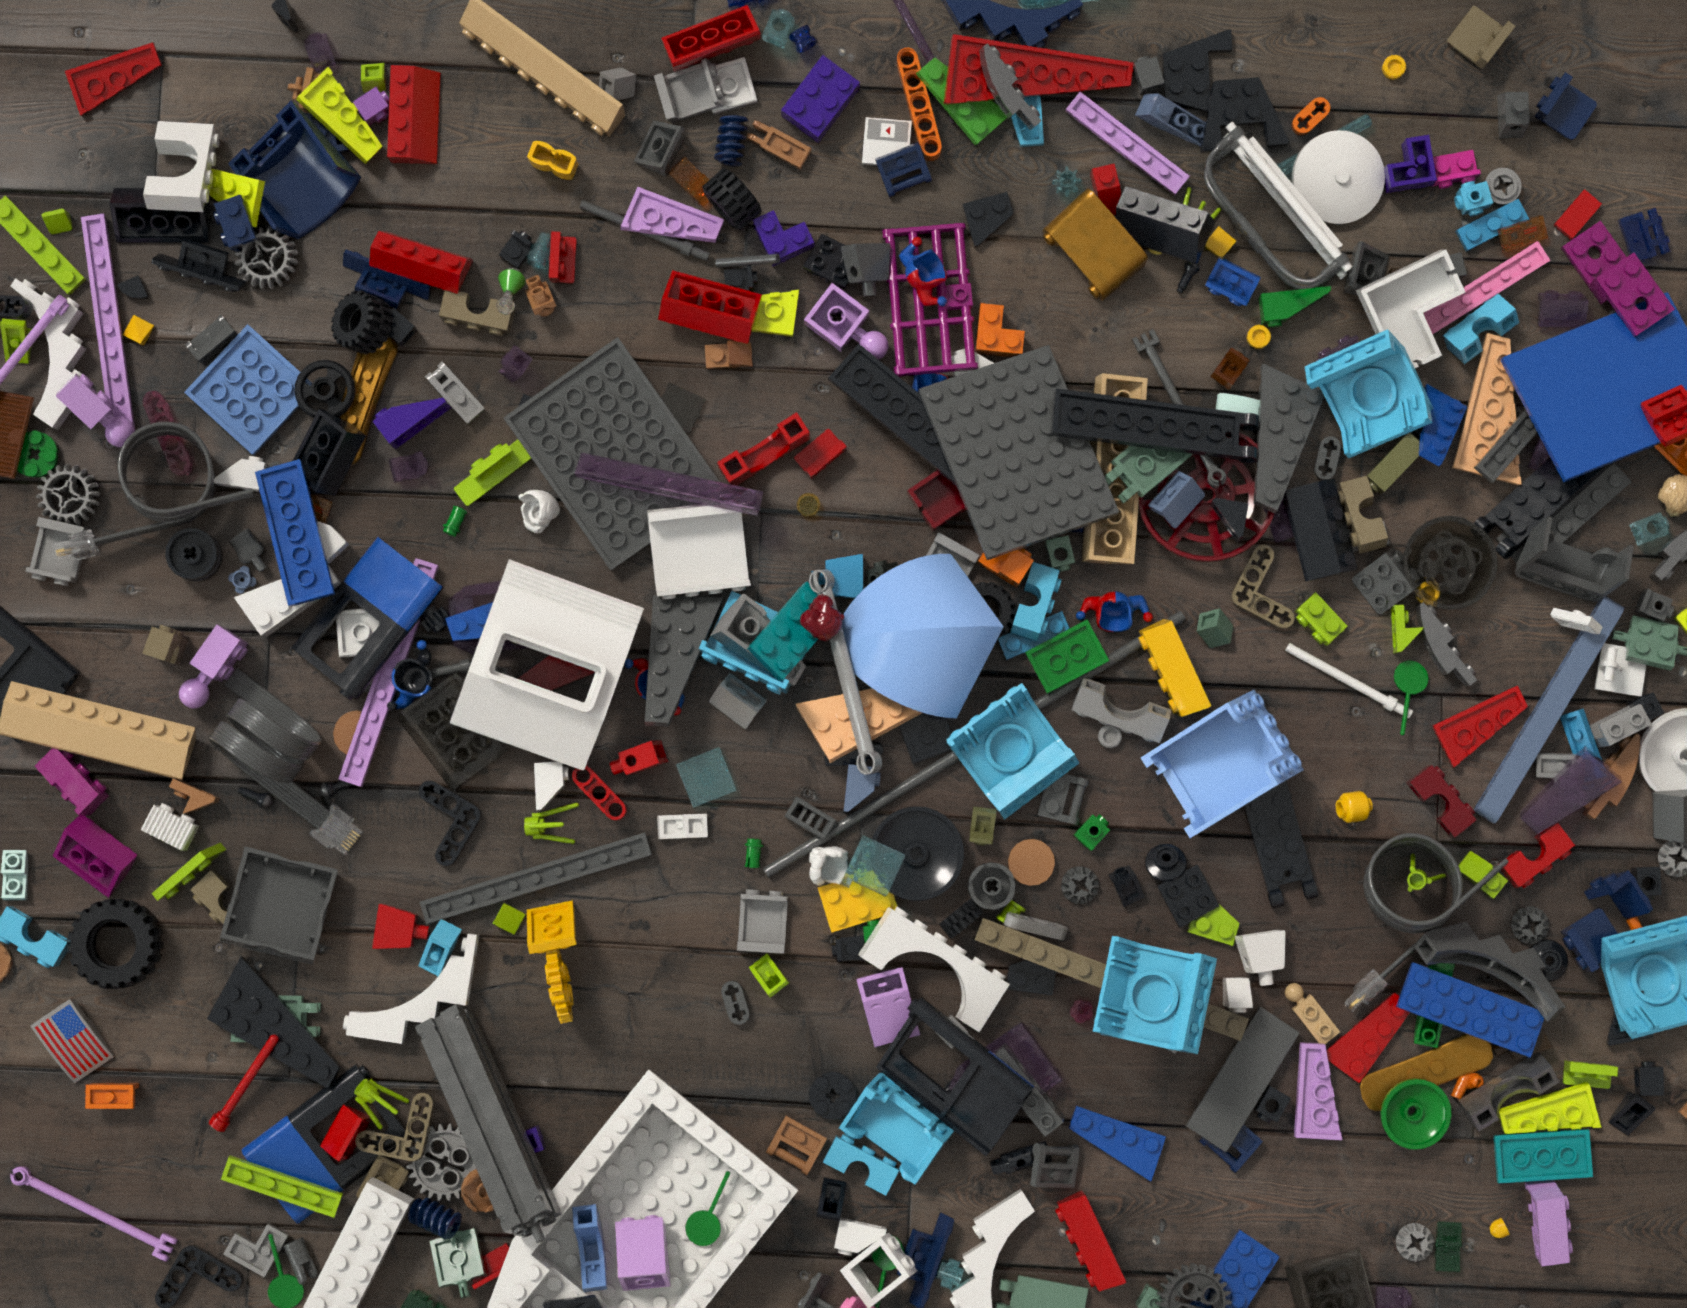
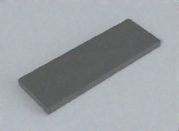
M1258 1007L1244 1031L1242 1040L1237 1041L1185 1127L1223 1152H1227L1300 1032L1262 1007Z

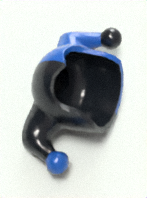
M424 640L417 642L420 654L416 660L411 658L403 659L393 669L391 675L392 683L400 692V696L396 702L390 701L387 703V708L390 711L409 708L416 697L424 696L432 688L434 681L433 673L430 669L432 654L426 647L427 643Z

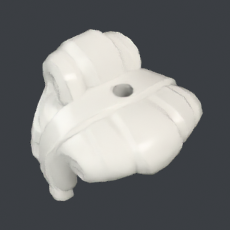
M529 490L519 495V499L523 503L521 512L524 526L529 531L534 533L543 532L551 520L556 518L560 512L557 500L548 492Z
M837 846L813 848L809 854V862L811 863L809 875L812 882L816 885H823L825 882L840 885L848 867V851Z

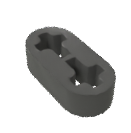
M1328 436L1324 438L1318 446L1313 473L1318 480H1329L1336 472L1341 444L1335 437ZM1332 442V446L1336 448L1327 457V449L1324 448V445ZM1325 461H1328L1327 469L1331 470V472L1323 476L1319 467H1322Z
M728 981L722 986L723 1001L730 1021L740 1025L748 1020L750 1015L742 986L737 981ZM731 984L734 988L738 987L739 992L735 993L737 1001L734 1002L731 995H726L725 993L729 989L728 985ZM737 1003L739 1009L746 1012L742 1016L743 1020L740 1021L737 1017L733 1018L732 1016L735 1013L734 1004Z

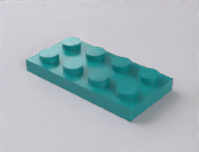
M808 581L801 585L747 648L778 681L785 679L818 640L800 624L801 614L809 609L810 604L817 596V593L811 589Z
M1589 1129L1493 1135L1497 1183L1593 1177Z

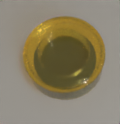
M805 493L798 498L797 510L801 515L812 517L818 513L820 502L816 495Z

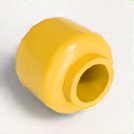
M1354 791L1343 793L1339 800L1336 801L1335 807L1339 818H1342L1346 823L1365 821L1369 817L1373 805L1371 799L1367 798L1364 792Z

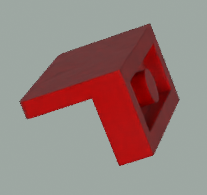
M827 429L798 453L794 460L813 479L846 451L847 446L830 429Z
M508 1242L483 1255L486 1276L473 1279V1289L499 1276L510 1247Z

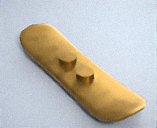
M389 337L386 342H383V346L380 349L377 348L374 353L361 354L357 352L351 371L356 388L355 398L349 410L339 417L353 424L366 435V438L379 397L397 354L396 342ZM347 386L341 402L345 400L347 394ZM366 438L362 443L352 465L359 461L363 452Z
M1465 1034L1420 1055L1368 1074L1361 1082L1362 1099L1369 1109L1381 1111V1106L1387 1093L1402 1081L1419 1078L1431 1081L1438 1086L1463 1075L1484 1069L1493 1059L1491 1044Z

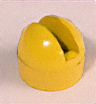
M1502 1218L1493 1221L1490 1225V1233L1494 1237L1504 1238L1510 1235Z

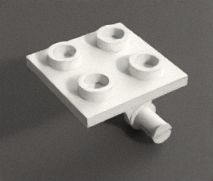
M1604 643L1600 650L1594 689L1642 697L1646 665L1625 660L1626 647Z

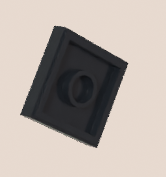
M922 713L899 726L912 764L952 750L946 741L952 733L945 717Z

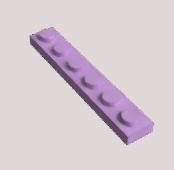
M1079 92L1066 108L1065 112L1175 196L1190 177L1082 92Z

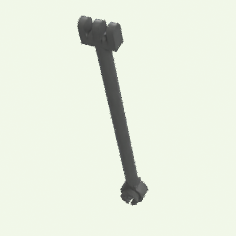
M1154 329L1148 331L1151 340H1148L1145 333L1140 335L1143 341L1142 344H1140L1137 337L1132 338L1138 354L1145 351L1148 354L1172 403L1184 405L1154 348L1160 345ZM1200 455L1208 472V484L1213 488H1219V481L1213 478V475L1218 473L1221 475L1220 483L1223 486L1226 482L1225 472L1217 468L1211 456Z

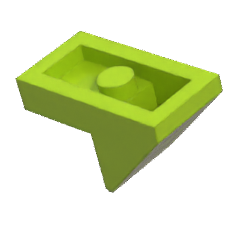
M2 319L0 323L5 362H7L32 330L27 328L25 320ZM31 347L18 363L29 364Z
M1394 605L1391 607L1393 653L1402 652L1423 630V627L1405 628V624H1408L1409 616L1408 611L1404 610V605Z
M1469 851L1458 865L1461 874L1474 885L1493 870L1491 863L1472 851ZM1497 873L1480 890L1491 899H1494L1508 880Z

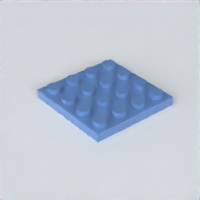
M247 324L184 393L254 456L299 408L294 388L297 377L301 372ZM306 379V381H305L306 384H308V385H312V384H313L311 381H309L308 379Z

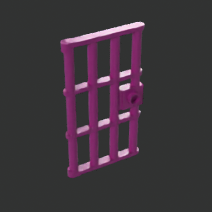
M965 223L882 230L883 240L886 243H890L889 279L887 280L890 289L892 313L890 329L893 330L896 360L894 373L899 377L978 369V363L975 362L972 323L974 322V317L971 316V308H973L971 283H968L970 270L967 269L964 240ZM954 231L958 269L946 270L947 278L959 277V284L945 286V282L936 287L937 298L944 296L947 299V303L943 307L938 305L939 319L925 320L924 305L921 303L916 289L913 288L916 321L902 322L898 282H905L907 279L906 274L898 275L894 236L908 235L910 245L913 238L918 237L917 234L931 233L933 251L938 255L943 264L941 232ZM916 247L914 255H919V247ZM961 309L962 317L948 318L947 310ZM963 324L966 363L952 364L949 325ZM926 327H940L943 365L929 366ZM916 328L919 367L905 368L902 329Z

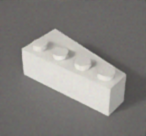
M328 565L333 587L336 589L340 586L341 581ZM282 579L234 597L258 633L265 638L320 600L317 599L289 607Z

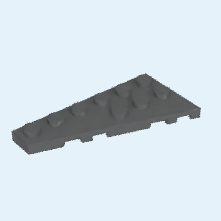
M653 595L645 726L669 727L679 705L681 695L688 684L691 672L694 670L701 654L699 646L702 640H707L708 633L711 627H713L719 608L723 604L722 597L676 596L673 599H662V596Z

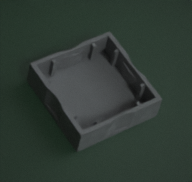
M245 846L233 895L220 935V942L313 965L338 869L306 861H293L278 854Z

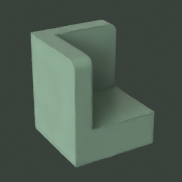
M1220 608L1199 614L1197 633L1210 648L1231 643L1233 624Z

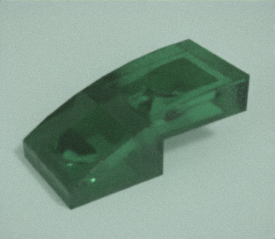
M1437 1222L1435 1239L1436 1272H1460L1462 1223Z

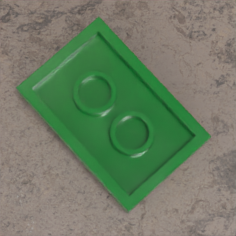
M1088 620L1025 652L1047 694L1109 661Z

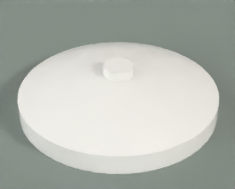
M1330 131L1313 138L1301 149L1293 165L1292 184L1324 223L1346 224L1364 217L1378 203L1385 184L1384 165L1376 148L1362 136L1349 131Z
M1687 708L1667 712L1658 717L1646 729L1640 740L1639 770L1644 780L1655 792L1687 789Z

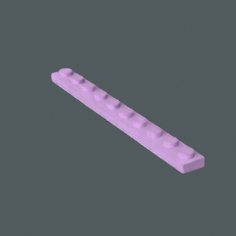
M106 215L81 217L104 391L111 399L109 403L111 410L109 413L115 418L123 417L128 419L135 427Z
M415 558L414 565L435 580L439 566ZM421 618L373 678L339 776L341 781L359 787L363 786L389 712L387 703L393 700L396 692L391 676L393 669L398 662L407 659Z

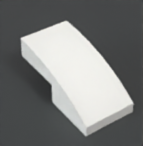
M707 814L657 816L658 839L708 837Z

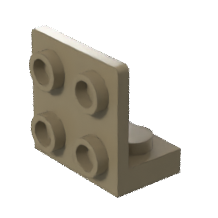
M1472 6L1446 42L1483 69L1515 28V25L1507 21L1502 26L1478 7Z

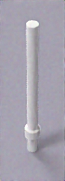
M1291 643L1287 645L1286 652L1383 704V708L1389 711L1394 710L1403 715L1404 705L1397 702L1398 699L1391 695L1386 696ZM1410 708L1408 709V719L1413 712Z

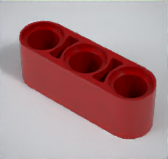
M585 766V770L589 772L590 778L587 782L581 783L577 777L581 770L575 768L572 773L575 784L608 818L616 821L623 819L627 814V806L617 794L588 766ZM599 786L604 787L606 790V796L601 800L594 797V790ZM614 803H619L622 806V813L617 817L612 816L610 813V807Z

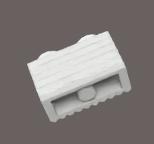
M161 803L160 806L153 805L141 830L181 851H187L199 828V825L194 823L196 819L187 814L179 816L173 813V807Z

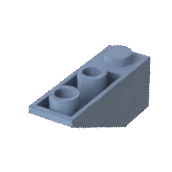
M1144 94L1135 116L1156 128L1201 147L1206 122L1160 94Z

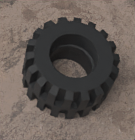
M722 168L702 186L709 202L735 229L741 231L762 212L759 202L751 191L733 172L726 168Z
M355 290L351 294H346L334 310L335 314L331 321L333 322L331 326V331L334 332L333 338L336 339L339 345L361 354L374 353L377 348L380 349L383 346V342L387 341V336L391 333V324L393 323V318H391L393 314L392 309H389L390 305L385 300L364 291Z
M984 581L973 584L982 598L991 599L998 605L1000 611L998 620L1003 625L999 637H1002L1013 624L1016 613L1015 603L1011 598V594L1004 590L1003 586H998L994 582L985 583Z

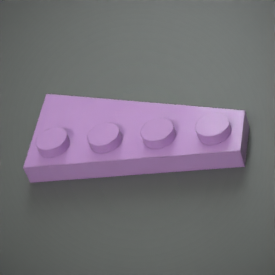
M637 187L620 230L716 243L724 224V219Z
M1300 1042L1294 1125L1295 1138L1342 1140L1338 1113L1334 1101L1335 1096L1331 1085L1326 1046L1323 1043Z

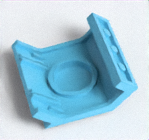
M1388 329L1305 366L1307 385L1311 389L1319 387L1323 392L1340 427L1344 454L1348 458L1432 423L1430 410L1434 408L1405 347Z
M1022 683L1012 687L1004 697L992 702L988 709L980 715L972 717L968 724L961 729L955 730L946 739L947 744L1004 820L1079 764L1073 751L1060 739Z
M1687 916L1603 937L1601 967L1621 1032L1626 1031L1631 1039L1687 1025Z
M1112 936L1093 1032L1164 1049L1198 1054L1217 958L1201 953L1188 954Z

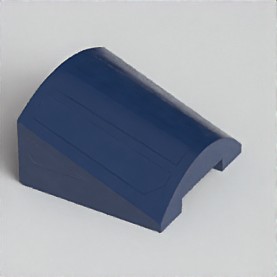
M291 100L276 115L278 121L250 150L243 148L228 164L237 175L265 181L260 211L275 231L295 239H300L327 221L342 207L355 190L361 176L300 107Z

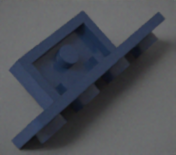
M345 250L343 253V266L361 273L355 285L356 291H364L381 298L396 309L399 307L406 292L425 300L429 299L431 285L369 266V258L362 256L358 252Z
M944 1213L939 1214L933 1234L912 1229L904 1252L905 1255H908L914 1261L915 1268L917 1269V1272L909 1278L916 1280L909 1303L917 1308H924L925 1303L929 1299L930 1288L937 1276L940 1260L945 1254L948 1237L953 1231L954 1218Z

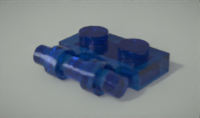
M1656 208L1647 210L1649 216L1647 220L1644 219L1642 212L1618 220L1629 255L1635 253L1640 261L1657 256L1654 247L1659 246L1662 255L1671 252L1668 245L1670 242L1668 235L1665 236L1661 225L1663 223L1662 217L1658 216ZM1649 227L1653 228L1656 239H1651Z

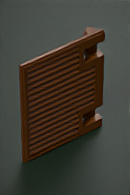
M0 391V476L12 479L16 477L34 397Z

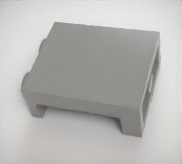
M702 59L700 64L668 75L663 73L654 75L666 120L672 124L724 106L722 99L725 98L721 85H718L716 81L718 76L717 68L708 59Z
M38 517L36 526L40 527L31 565L30 568H26V572L32 574L31 578L45 581L46 577L55 579V584L68 586L69 582L76 584L85 549L63 556H58L56 550L64 549L65 545L86 541L89 529Z
M939 532L926 556L951 554L967 577L979 557V554Z
M1638 704L1632 708L1626 706L1591 724L1590 728L1597 748L1610 746L1652 724L1642 705Z
M746 889V894H741L737 951L784 954L788 897L783 896L781 891H769V895H760V890Z

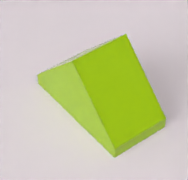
M765 954L749 967L770 998L789 984L788 979L768 954Z

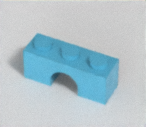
M1499 294L1488 299L1480 308L1468 314L1463 321L1450 328L1443 335L1447 349L1463 364H1466L1483 351L1478 337L1481 332L1493 330L1500 336H1503L1519 323L1516 309Z
M1032 563L1024 591L1034 594L1039 603L1034 606L1019 604L1011 633L1036 641L1039 634H1045L1048 621L1044 620L1046 612L1050 614L1052 612L1055 600L1051 599L1053 592L1058 593L1062 580L1058 578L1060 570L1039 563Z
M7 906L0 917V941L6 944H10V942L18 946L17 951L26 956L32 954L38 958L37 962L44 967L59 966L68 951L67 946L71 945V940L54 930H47L43 938L38 942L32 940L28 935V926L33 918L13 906Z
M844 1134L841 1137L836 1135L823 1159V1163L845 1173L850 1163L854 1161L864 1162L869 1168V1175L865 1185L886 1196L899 1172V1168L896 1167L897 1162L886 1156L882 1160L875 1156L876 1151L865 1145L862 1148L854 1145L855 1140Z

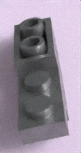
M987 43L979 50L983 74L993 98L1007 118L1016 113L1029 130L1033 129L1042 121L1039 118L1038 110L1025 102V97L1018 88H1013L1012 84L1018 79L1015 76V70L1011 65L1005 64L1001 60V55L994 46L990 47Z
M1687 529L1672 538L1657 552L1664 560L1649 575L1653 581L1658 582L1662 579L1666 581L1675 572L1672 568L1678 562L1681 564L1687 559Z
M1422 602L1417 605L1418 626L1423 627L1420 634L1435 665L1443 675L1449 674L1452 671L1465 687L1471 686L1477 681L1474 676L1476 672L1468 663L1464 664L1459 659L1461 655L1454 646L1451 645L1449 647L1447 644L1454 638L1451 635L1452 629L1444 621L1442 623L1436 617V610L1430 604L1426 605Z

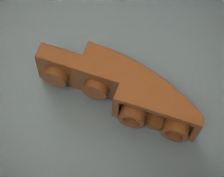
M1637 733L1622 739L1618 744L1620 749L1617 753H1612L1604 763L1606 765L1605 770L1610 777L1609 779L1606 777L1598 786L1600 791L1595 797L1591 796L1584 804L1586 809L1582 814L1588 819H1595L1606 804L1611 807L1617 806L1626 793L1635 773L1639 757L1640 735Z

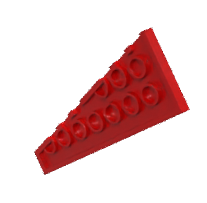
M953 34L943 104L995 100L987 86L980 62L979 50L987 43L990 47L994 46L999 51L1000 58L1005 64L1013 67L1016 72L1015 76L1018 79L1012 86L1013 88H1018L1024 97L1131 86L1134 62Z

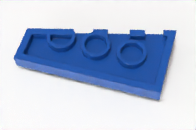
M493 602L445 618L452 640L480 639Z
M1075 1106L1068 1127L1070 1130L1147 1180L1152 1181L1166 1136Z

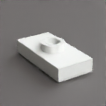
M1553 608L1550 614L1557 623L1564 627L1593 634H1600L1603 628L1593 617L1587 616L1578 610L1570 612Z

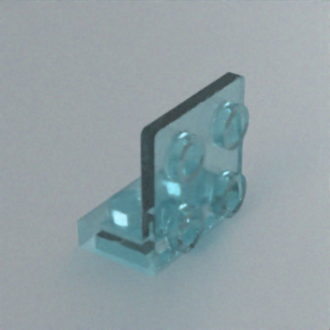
M863 835L844 874L841 885L849 888L853 881L883 896H887L905 855Z

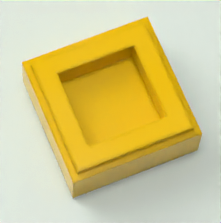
M1218 226L1208 238L1205 247L1218 258L1219 256L1223 258L1235 244L1236 240Z

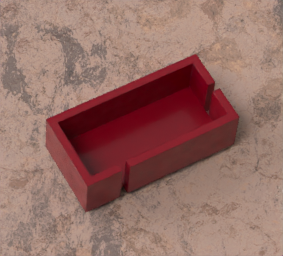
M937 470L907 490V495L917 510L923 509L921 516L932 532L966 510L958 488Z

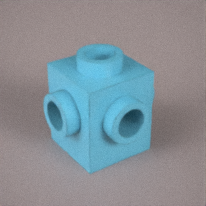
M1475 181L1464 183L1454 197L1456 208L1461 210L1462 215L1469 214L1470 217L1482 214L1483 209H1487L1493 204L1487 181L1475 184Z

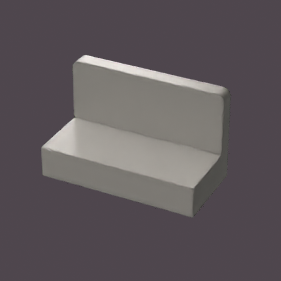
M731 673L721 682L709 700V703L744 729L750 725L754 717L767 702L765 698Z

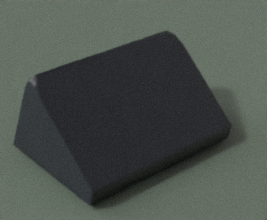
M275 0L271 6L277 17L292 31L297 33L299 29L288 0Z

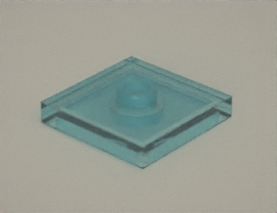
M720 747L676 764L693 808L737 791Z

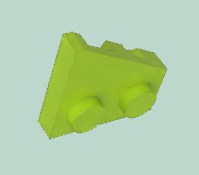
M1219 904V907L1191 921L1187 932L1233 946L1240 923Z

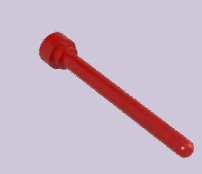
M273 1034L269 1037L222 1111L213 1114L209 1120L212 1128L219 1132H225L230 1124V1114L279 1040L277 1035Z

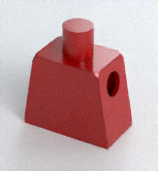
M652 740L619 752V759L611 761L610 768L614 775L622 772L626 775H632L667 763L668 759L662 741ZM634 756L636 758V764H634L633 762Z
M379 904L372 948H412L415 938L428 940L430 926L418 925V914L387 904Z

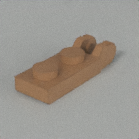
M754 120L753 127L767 135L762 140L752 133H747L746 139L760 146L764 151L801 170L812 148L772 126L768 127Z

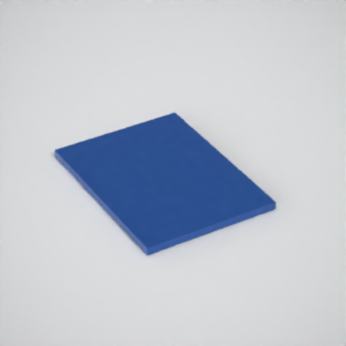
M1668 292L1664 293V295L1675 310L1635 337L1616 312L1502 357L1500 360L1563 482L1661 443L1648 423L1640 405L1642 402L1679 385H1682L1687 391V327ZM1644 301L1635 306L1639 310H1645L1647 303Z

